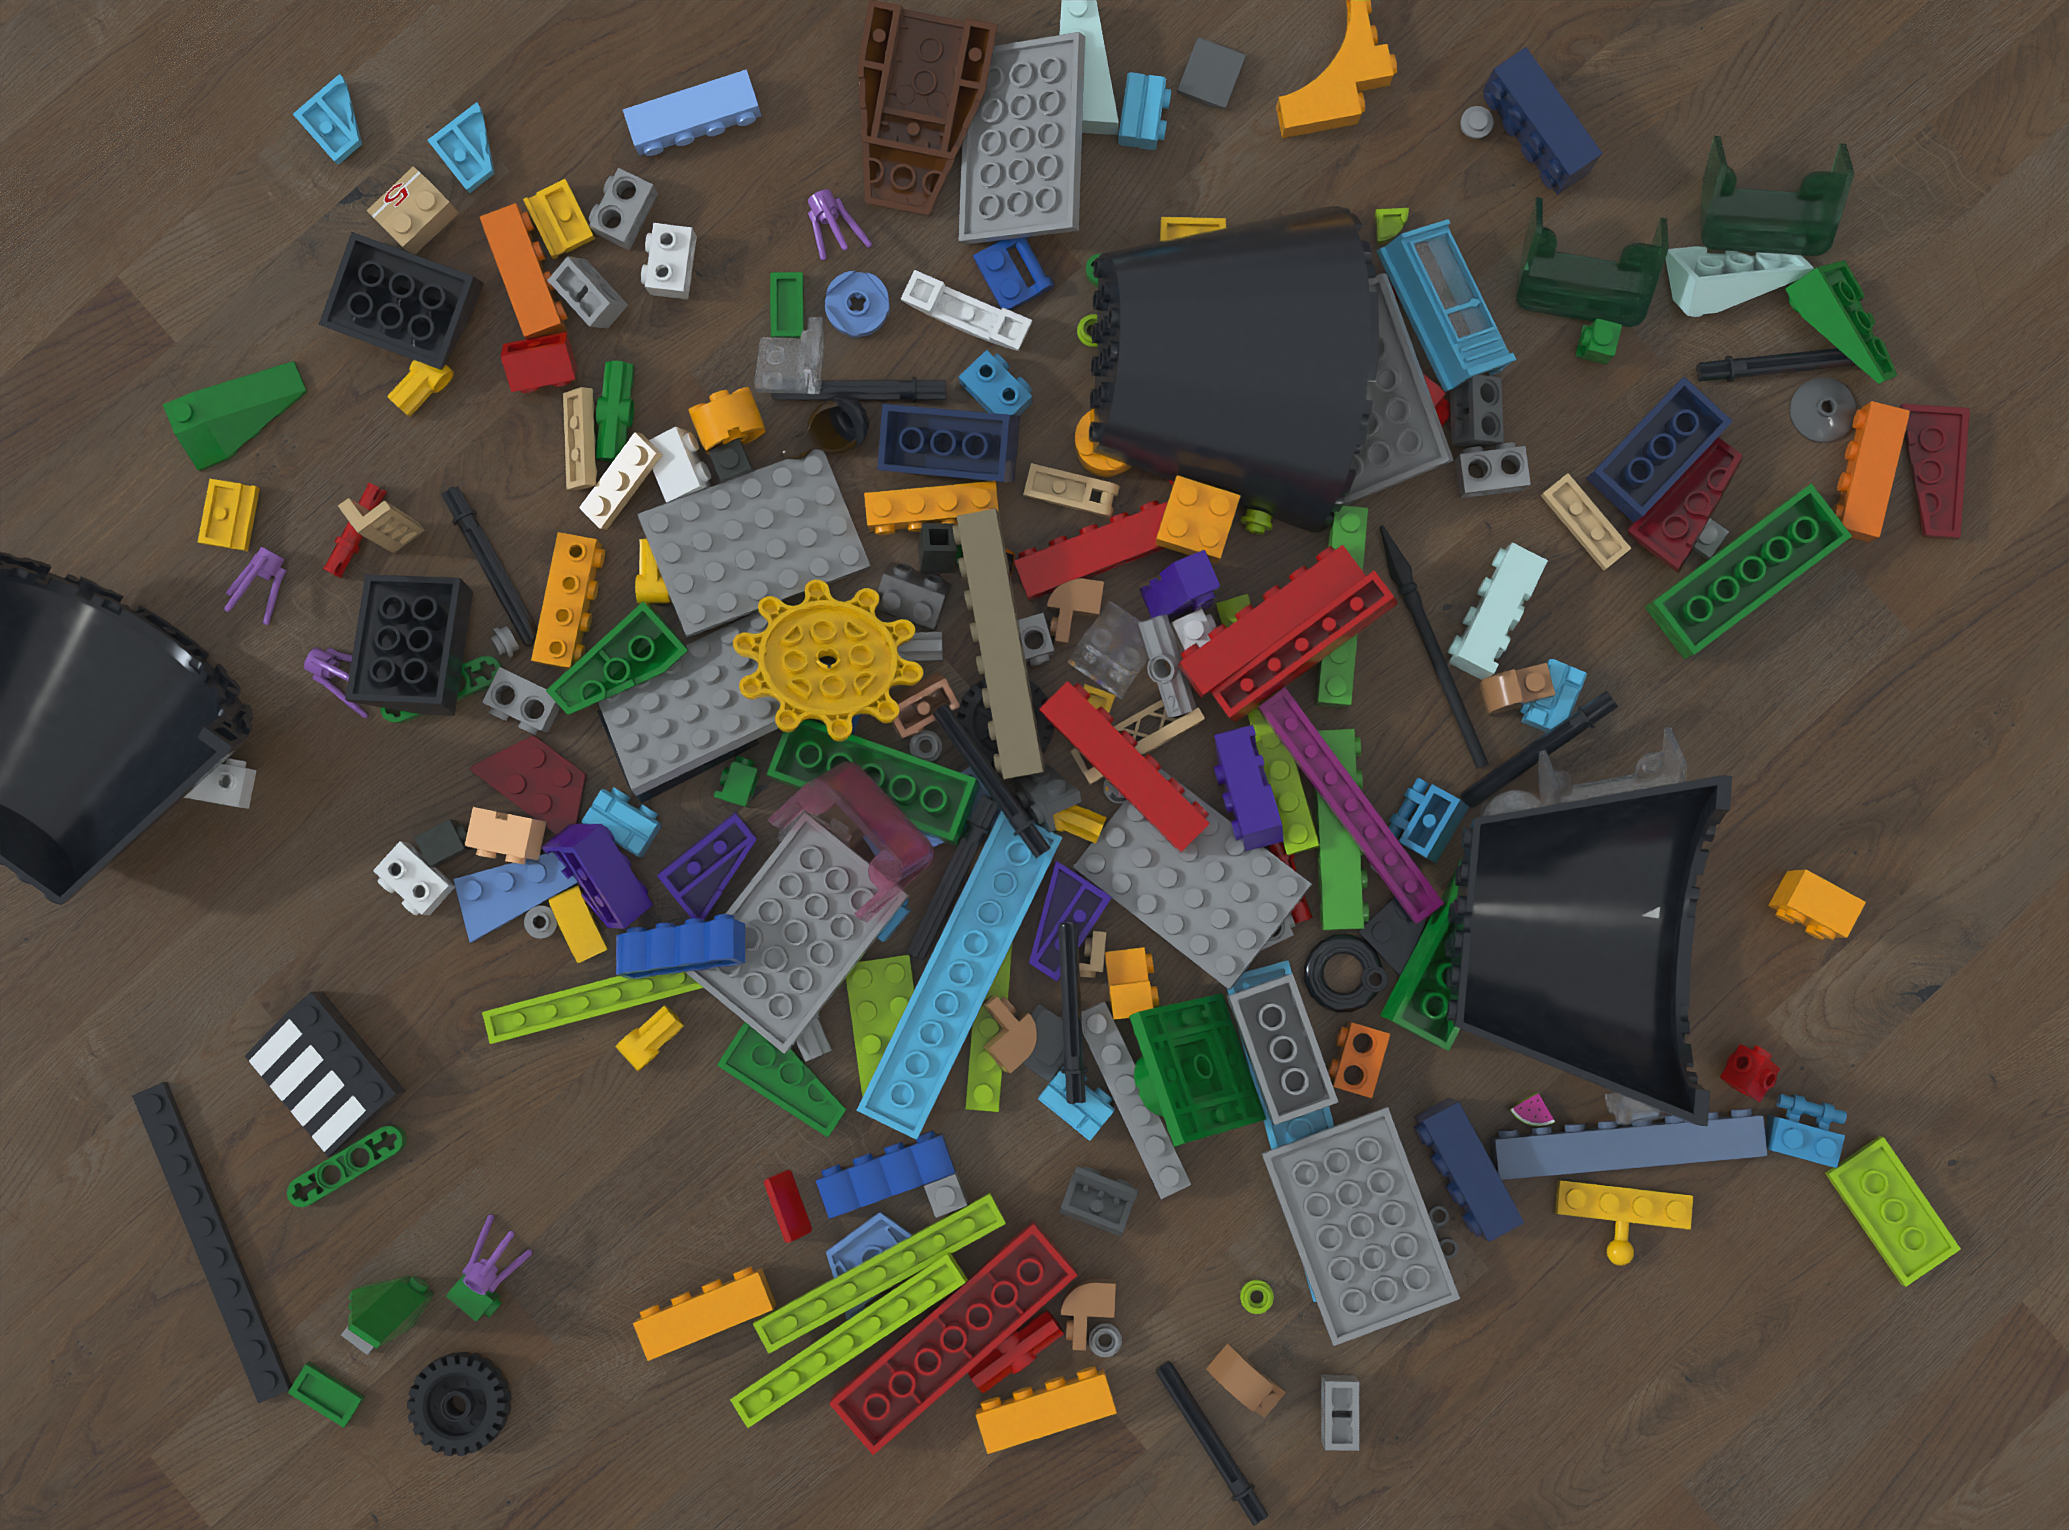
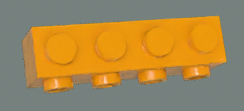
M996 481L864 493L867 526L869 531L875 532L876 535L893 534L896 529L907 528L909 532H920L922 523H953L958 525V515L995 508L999 512Z
M561 532L557 533L531 661L540 665L569 670L585 655V645H582L584 632H589L591 627L592 613L588 612L590 602L596 599L599 587L595 577L597 568H602L605 559V549H601L602 544L597 539Z
M752 1266L743 1268L733 1273L734 1279L722 1284L721 1279H717L703 1285V1292L692 1297L688 1291L670 1299L672 1302L670 1306L660 1309L659 1305L656 1304L640 1311L641 1317L633 1325L647 1361L772 1311L776 1307V1302L763 1269L760 1268L753 1271Z
M1096 1366L1088 1367L1078 1371V1377L1066 1381L1063 1376L1046 1381V1387L1034 1391L1032 1387H1025L1014 1391L1012 1398L1001 1401L1000 1397H993L981 1402V1407L976 1409L975 1415L987 1454L1116 1414V1405L1104 1368L1097 1370Z

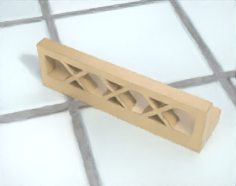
M350 498L338 505L357 533L393 554L425 531L419 522L387 501H383L371 511Z
M1161 699L1115 725L1114 728L1118 732L1126 730L1129 734L1133 735L1135 740L1136 736L1142 737L1143 739L1137 742L1138 745L1135 749L1143 756L1202 723L1205 717L1200 708H1196L1179 719L1166 716L1165 708L1163 715L1155 713V711L1164 707L1163 700ZM1148 715L1161 719L1159 730L1150 735L1138 732L1141 719ZM1165 720L1172 722L1163 727ZM1137 722L1134 731L1126 729V727ZM1076 748L1070 751L1089 786L1105 778L1095 767L1088 770L1080 756L1081 753Z

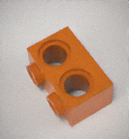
M1349 1021L1347 1027L1341 1026L1336 1041V1046L1341 1047L1337 1060L1332 1058L1328 1068V1074L1333 1087L1372 1098L1390 1034ZM1360 1033H1365L1370 1040L1369 1047L1363 1052H1357L1353 1046L1355 1036ZM1356 1065L1361 1073L1360 1079L1354 1084H1348L1344 1079V1071L1347 1067Z

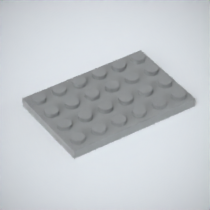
M1080 32L994 46L986 92L962 142L959 242L966 245L1079 231L1085 36Z
M1384 273L1377 275L1375 278L1368 279L1369 291L1378 292L1379 342L1376 382H1367L1369 389L1368 392L1366 391V400H1373L1371 415L1368 419V432L1365 446L1361 445L1360 454H1354L1350 469H1355L1356 476L1349 494H1346L1344 497L1343 506L1454 461L1387 274Z
M819 449L812 450L802 459H785L637 514L686 638L759 611V601L766 596H774L781 601H785L805 593V585L811 580H822L826 584H830L867 570L871 566L824 451Z
M759 611L686 645L689 651L665 673L598 702L631 790L636 796L778 729L775 723V715L780 709V702L772 697L749 700L739 690L741 679L754 673L758 668V663L753 659L737 654L733 648V639L739 633L757 634L767 629L768 622Z
M1162 769L1158 771L1167 781L1171 778ZM1182 784L1180 785L1185 790L1182 796L1190 804L1194 801L1198 802L1208 812L1209 816L1206 820L1210 824L1181 853L1126 800L1102 829L1096 844L1091 843L1073 868L1227 989L1231 990L1311 888L1312 884L1264 847L1245 852L1242 840L1235 841L1230 821Z
M804 812L726 912V914L734 915L736 920L745 923V963L736 966L685 972L784 1054L788 1053L910 895L808 812Z
M1387 1106L1261 1153L1333 1346L1460 1299Z

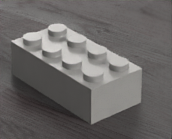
M1288 973L1226 995L1269 1118L1274 1125L1339 1103L1293 974Z

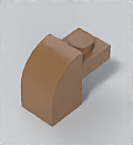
M1077 578L1059 585L1053 591L1048 600L1047 610L1059 612V617L1052 616L1050 635L1056 636L1055 645L1068 646L1073 614L1099 618L1104 588L1103 581Z
M1547 663L1519 670L1512 669L1490 676L1480 682V689L1488 716L1519 709L1522 704L1556 695Z
M991 995L982 1005L1001 1026L1002 1030L983 1047L1004 1072L1011 1074L1033 1052L1037 1040L1036 1025L1032 1016L1027 1012L1022 1011L1015 1018L1013 1014L1017 1011L1007 998L1003 996L999 999L998 996Z
M1085 1279L1074 1284L1065 1294L1061 1304L1060 1315L1073 1316V1320H1067L1066 1340L1072 1341V1350L1086 1351L1087 1317L1114 1318L1115 1279Z
M1228 1343L1206 1368L1238 1401L1252 1412H1257L1263 1418L1269 1414L1286 1393L1277 1383L1263 1374L1247 1357Z

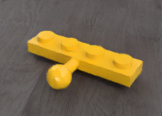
M1557 1181L1555 1214L1616 1221L1615 1238L1607 1247V1256L1615 1265L1623 1266L1630 1263L1633 1259L1634 1249L1631 1243L1628 1242L1629 1223L1691 1229L1693 1196Z

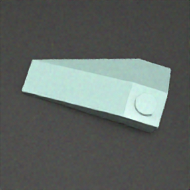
M1699 246L1666 249L1665 252L1672 298L1687 316L1692 317L1718 313L1797 281L1814 270V267L1797 252L1759 250L1756 252V256H1749L1739 253L1737 249L1726 248L1725 254L1707 253V247Z

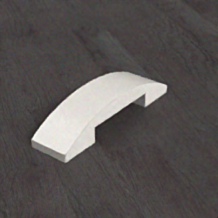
M914 270L901 297V301L947 325L985 341L1016 351L1020 350L1032 324L1031 319L1003 307L1001 310L946 287L944 282Z

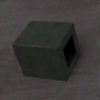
M739 438L709 450L722 483L754 471L744 445Z
M922 523L918 542L920 573H953L957 553V545L953 534V525L955 524Z
M449 819L414 837L429 867L438 868L472 850L471 847L465 846L468 829L464 823L459 824L457 820Z

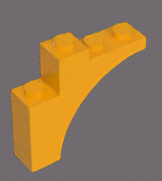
M1346 0V35L1334 60L1308 85L1293 93L1278 97L1276 111L1282 138L1356 125L1359 123L1362 112H1365V100L1363 93L1360 91L1390 86L1394 74L1397 73L1396 57L1394 54H1389L1388 44L1378 45L1376 26H1370L1368 16L1372 12L1371 0Z

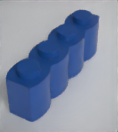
M730 914L716 915L714 920L705 922L703 919H687L684 925L679 926L673 923L656 924V929L648 931L643 927H631L627 929V933L616 936V975L627 979L649 978L656 975L678 974L685 971L707 970L715 967L736 966L745 963V923L736 920L735 916Z
M934 1130L920 1134L916 1140L917 1143L904 1147L901 1141L885 1147L884 1155L873 1158L872 1154L868 1153L852 1159L854 1165L848 1168L841 1169L840 1164L821 1170L823 1177L818 1178L816 1183L829 1219L954 1174L956 1169L943 1133L935 1135Z

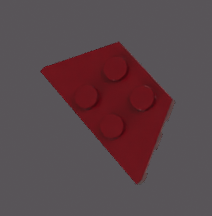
M532 735L472 765L469 769L533 818L547 822L546 827L553 833L558 834L569 824H577L578 815H580L582 808V794L586 787L588 775L537 736Z

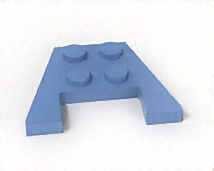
M879 1211L826 1251L833 1277H837L913 1234L882 1211ZM877 1295L846 1311L847 1321L866 1309L864 1305Z

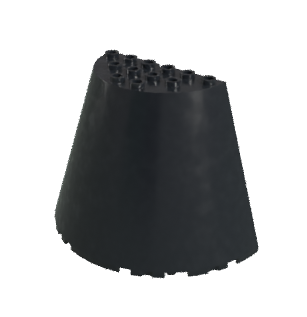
M1329 206L1102 253L1099 258H1096L1094 262V277L1098 278V290H1095L1093 295V310L1097 311V323L1093 324L1092 343L1098 345V356H1093L1091 360V376H1095V389H1092L1090 393V408L1094 409V422H1091L1089 426V441L1093 442V452L1174 482L1178 475L1241 495L1238 502L1239 506L1268 513L1274 519L1309 532L1320 533L1326 529L1333 521V516L1330 515V512H1339L1341 510L1346 494H1349L1356 476L1355 469H1350L1354 454H1360L1361 445L1365 446L1368 419L1373 405V400H1366V391L1368 392L1369 389L1367 382H1376L1379 342L1378 292L1369 291L1368 278L1376 277V272L1371 261L1372 251L1370 243L1360 240L1357 231L1362 226L1359 218L1355 214L1350 213L1348 208Z
M0 552V865H4L16 873L17 878L22 882L31 884L44 893L43 895L47 900L63 905L244 744L253 727V724H251L253 713L250 705L241 703L238 697L241 688L235 680L227 675L226 669L221 664H217L213 668L206 661L209 656L206 650L158 615L141 605L138 606L136 611L130 609V606L120 603L124 597L123 595L113 590L105 589L96 582L82 576L78 579L71 574H67L63 578L49 573L51 569L50 564L26 557L18 558L9 553Z
M1721 775L1474 818L1470 827H1464L1462 847L1464 848V853L1460 866L1457 865L1455 874V886H1458L1457 898L1454 899L1453 903H1450L1448 923L1454 924L1453 933H1451L1450 937H1447L1445 957L1451 958V968L1448 967L1446 976V988H1450L1447 1020L1452 1021L1453 1026L1669 1115L1694 1125L1708 1126L1710 1091L1705 1090L1702 1085L1698 1084L1696 1072L1687 1071V1067L1693 1068L1694 1062L1691 1044L1685 1043V1034L1690 1033V1022L1688 1020L1690 968L1695 912L1700 893V887H1696L1697 875L1704 874L1709 849L1701 848L1704 841H1713L1717 824L1720 825L1724 816L1730 811L1732 776ZM1660 907L1659 918L1642 916Z

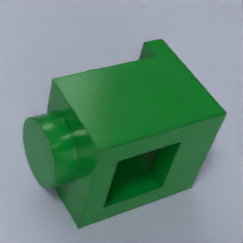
M1598 318L1590 326L1583 325L1574 357L1606 365L1615 355L1622 325Z
M736 756L731 766H726L720 779V785L724 786L723 791H715L714 797L750 808L761 774L759 769L753 768L755 761Z
M463 1274L446 1297L476 1322L484 1316L490 1319L502 1305V1302L499 1300L501 1296L495 1291L493 1293L487 1291L485 1295L472 1291L464 1284L463 1279L466 1275Z

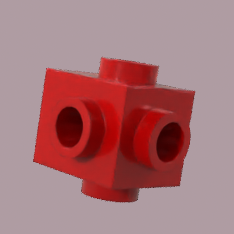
M1739 1044L1736 1051L1729 1056L1726 1067L1719 1078L1734 1090L1760 1103L1768 1089L1775 1084L1780 1068L1771 1061L1773 1055L1761 1047L1755 1045L1753 1049Z

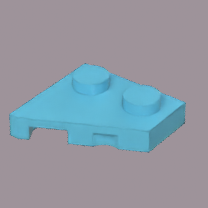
M341 74L337 75L293 113L296 119L337 165L362 145L347 81Z
M477 102L428 139V142L469 194L495 174L483 110Z

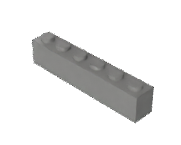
M1105 1001L1083 1010L1082 1033L1160 1198L1163 1199L1190 1186L1189 1178L1160 1117L1152 1113L1143 1104L1138 1094L1139 1088L1136 1087L1134 1080L1135 1064Z

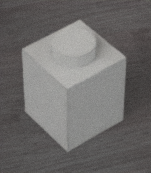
M957 1170L952 1175L924 1185L936 1218L968 1205L969 1201Z

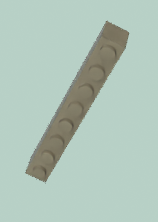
M995 508L958 515V525H953V534L956 545L962 544L964 557L958 559L962 578H968L970 590L964 591L967 609L974 611L975 623H970L973 642H979L981 655L976 656L978 672L980 676L985 675L987 688L982 689V696L985 708H991L993 721H988V729L991 741L997 740L999 754H994L997 774L1003 773V779L1006 780L1046 773L999 512Z

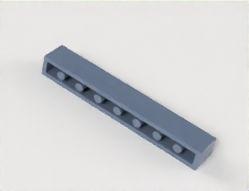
M1751 1108L1732 1109L1729 1116H1719L1718 1111H1709L1708 1126L1694 1125L1672 1115H1665V1121L1652 1122V1117L1632 1118V1124L1619 1125L1618 1120L1599 1121L1598 1127L1585 1128V1123L1565 1124V1130L1552 1131V1126L1532 1127V1133L1519 1134L1518 1129H1505L1498 1131L1499 1136L1490 1137L1491 1157L1501 1180L1767 1156L1763 1115L1752 1113Z

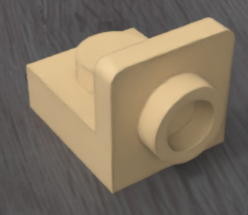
M1093 931L1092 937H1086L1084 957H1090V964L1079 963L1080 977L1095 978L1096 972H1103L1106 932Z

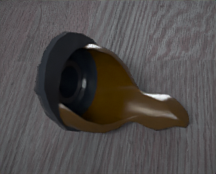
M841 396L826 399L810 415L807 430L803 434L791 438L787 447L781 452L782 456L798 460L806 457L815 449L837 454L859 447L865 441L870 424L866 409L862 407L859 401Z

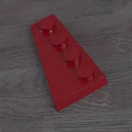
M1901 404L1899 406L1901 409L1910 411L1905 431V440L1923 537L1958 540L1961 537L1970 408Z
M1718 437L1646 514L1628 529V535L1679 574L1743 461V455Z

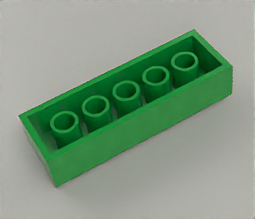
M1811 483L1644 608L1681 656L1686 659L1695 655L1851 538L1852 535Z
M809 719L803 720L794 731L782 733L767 772V776L775 782L958 846L966 825L965 822L969 817L980 787V783L974 777L852 734L844 741H835L828 734L826 725Z
M1456 870L1441 897L1444 904L1433 912L1380 1014L1381 1017L1447 1051L1450 1050L1460 1031L1459 1028L1453 1026L1452 1021L1447 1020L1450 988H1446V976L1448 967L1451 968V958L1445 957L1446 940L1453 933L1454 924L1448 923L1450 903H1453L1454 899L1457 898L1458 886H1455Z

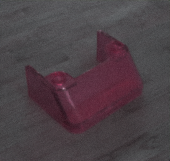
M843 762L806 783L768 821L783 830L804 809L811 814L819 815L827 812L835 804L848 815L881 851L870 862L868 867L869 879L879 891L855 913L858 919L868 923L932 862L934 847L928 838L858 764Z

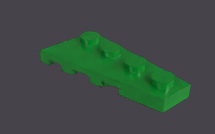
M744 1022L717 1064L718 1067L827 1138L831 1135L847 1110L792 1049L784 1054L746 1022Z

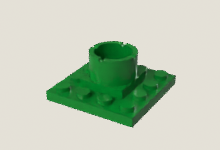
M1222 993L1143 1010L1129 1015L1134 1034L1137 1037L1143 1055L1137 1060L1134 1069L1135 1084L1139 1088L1138 1094L1143 1104L1152 1113L1164 1117L1174 1147L1266 1120Z

